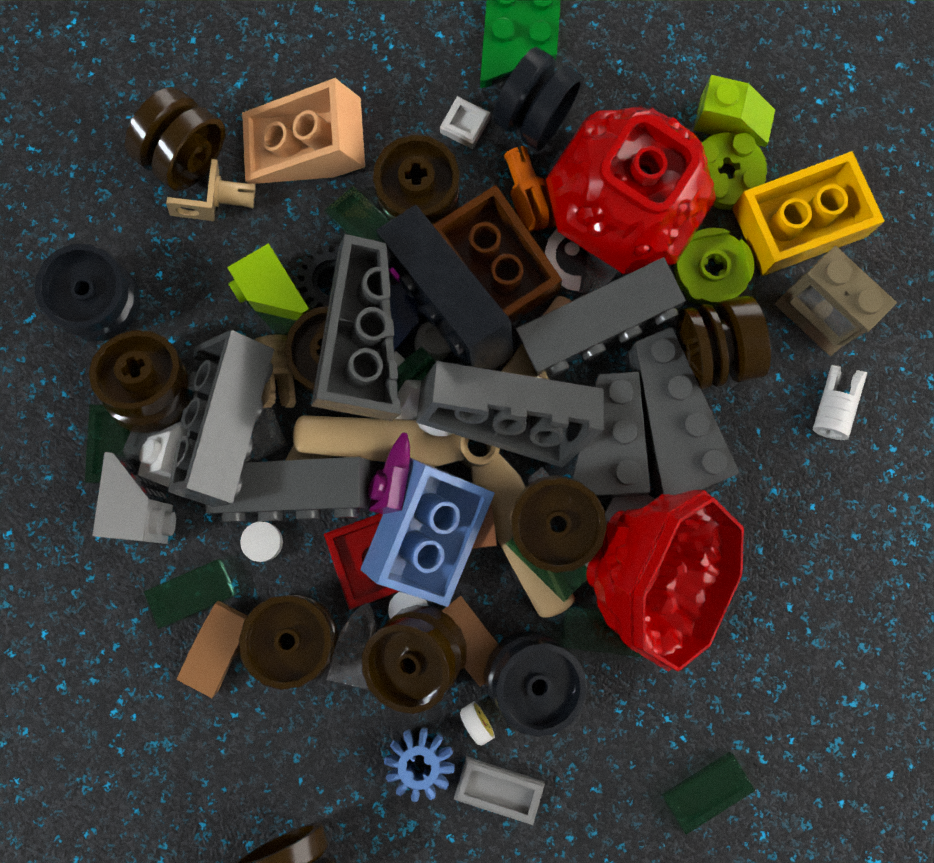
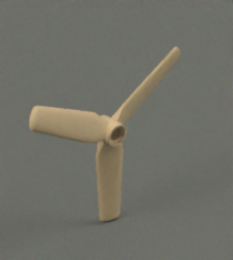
M558 296L543 315L572 301L566 297ZM522 344L501 371L550 379L546 373L537 376ZM305 415L297 419L293 430V444L298 452L337 457H361L371 461L386 462L394 443L405 432L409 438L410 458L433 467L460 461L471 470L473 484L495 493L490 505L493 508L496 538L538 615L543 618L559 615L569 609L575 602V597L564 573H555L537 568L522 556L513 540L511 516L515 501L525 489V485L521 476L499 454L500 448L486 444V456L477 457L468 449V441L470 439L455 434L449 436L430 435L418 426L416 420L394 419L393 421L377 418Z

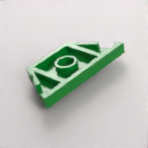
M487 0L480 78L481 88L492 86L493 80L511 74L528 51L536 46L553 56L556 61L561 0Z

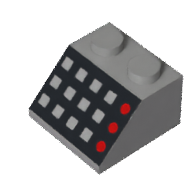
M104 453L92 536L168 544V537L173 535L176 526V514L172 512L173 504L154 481L138 475L140 462L115 453Z

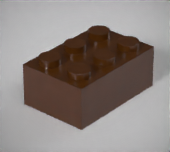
M496 185L433 224L440 235L509 317L511 324L559 293L563 281Z

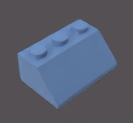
M410 458L402 511L383 514L360 570L376 584L448 607L495 493Z

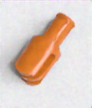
M521 146L519 149L515 147L504 154V158L515 184L510 191V195L518 217L529 233L533 230H543L546 227H556L546 180L536 176L527 147Z

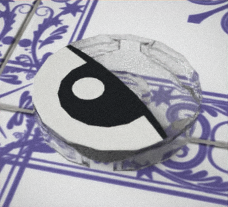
M557 229L548 239L545 255L563 281L560 289L565 293L584 296L611 283L616 276L618 270L560 234Z

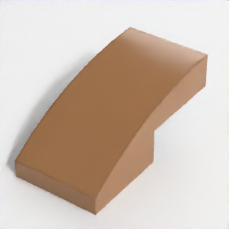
M460 596L449 604L448 607L444 608L442 612L448 614L461 628L467 644V660L464 668L481 687L485 684L484 671L488 657L498 643L463 597Z
M217 601L199 631L176 680L213 698L219 691L233 658L240 651L239 637L243 623L248 616Z

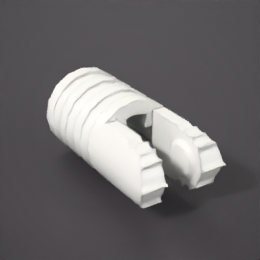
M831 365L812 430L827 438L847 440L851 432L867 372L856 370L852 377L851 390L848 394L836 391L842 372L840 366Z

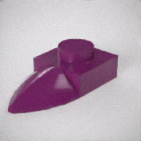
M405 432L394 443L385 462L384 469L376 471V474L371 479L368 489V496L371 499L369 511L380 514L402 511L410 464V444L408 434Z

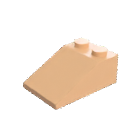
M336 78L242 112L245 182L249 184L333 178L365 167L361 98Z

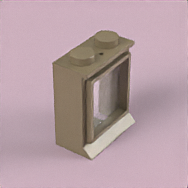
M836 245L803 274L775 303L787 317L830 357L842 346L866 331L869 332L897 304L888 293Z

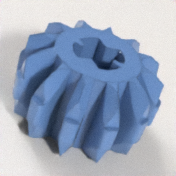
M421 728L419 740H415L410 729L405 730L403 735L406 745L394 739L390 747L397 755H387L384 759V764L395 767V769L387 773L386 779L388 782L401 779L396 789V794L399 796L403 795L409 787L413 789L411 794L413 802H418L420 790L422 789L425 790L429 800H432L436 796L433 783L444 790L449 786V781L442 774L454 773L455 765L443 760L449 758L453 754V750L451 747L437 749L443 740V736L440 733L436 734L433 740L429 742L426 741L428 735L427 728ZM416 755L424 756V763L431 765V768L428 769L425 766L423 773L415 772V765L409 763V759L414 762Z

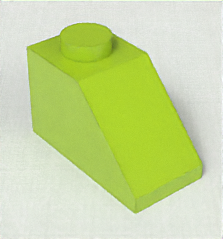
M711 75L700 98L693 130L711 135L723 132L748 133L754 137L756 145L766 147L769 142L775 109L749 83Z
M269 243L227 267L234 278L228 284L240 303L247 300L255 311L296 321L300 316L310 311Z

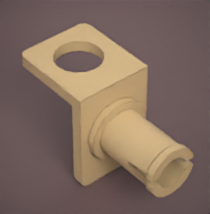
M211 159L207 202L167 197L166 205L171 216L214 221L216 207H219V204L244 206L253 209L256 184L221 180L218 160ZM181 207L191 208V209H194V210H186V209H182Z

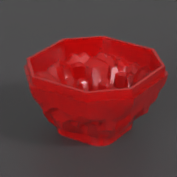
M635 106L618 110L596 111L587 116L546 178L558 232L622 274L632 273L663 257L668 265L676 264L716 200L714 182L711 179L707 163L708 159L702 142L692 131L681 125L677 119L667 117L653 107L645 109L642 106Z
M690 490L677 495L661 494L643 508L616 512L607 524L603 545L589 562L586 573L587 581L594 588L598 608L607 626L619 634L621 640L629 648L666 671L673 669L679 672L711 646L740 582L743 571L744 527L705 490Z

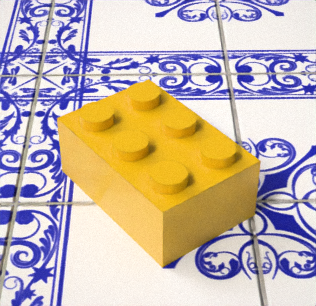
M853 151L748 189L742 193L732 207L761 276L829 252L835 245L839 248L864 239L885 222Z

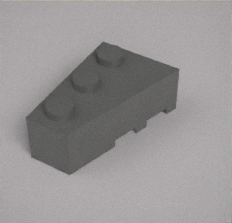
M639 372L598 374L594 387L604 389V430L577 454L572 478L578 480L594 492L598 500L615 497L645 496L650 492Z

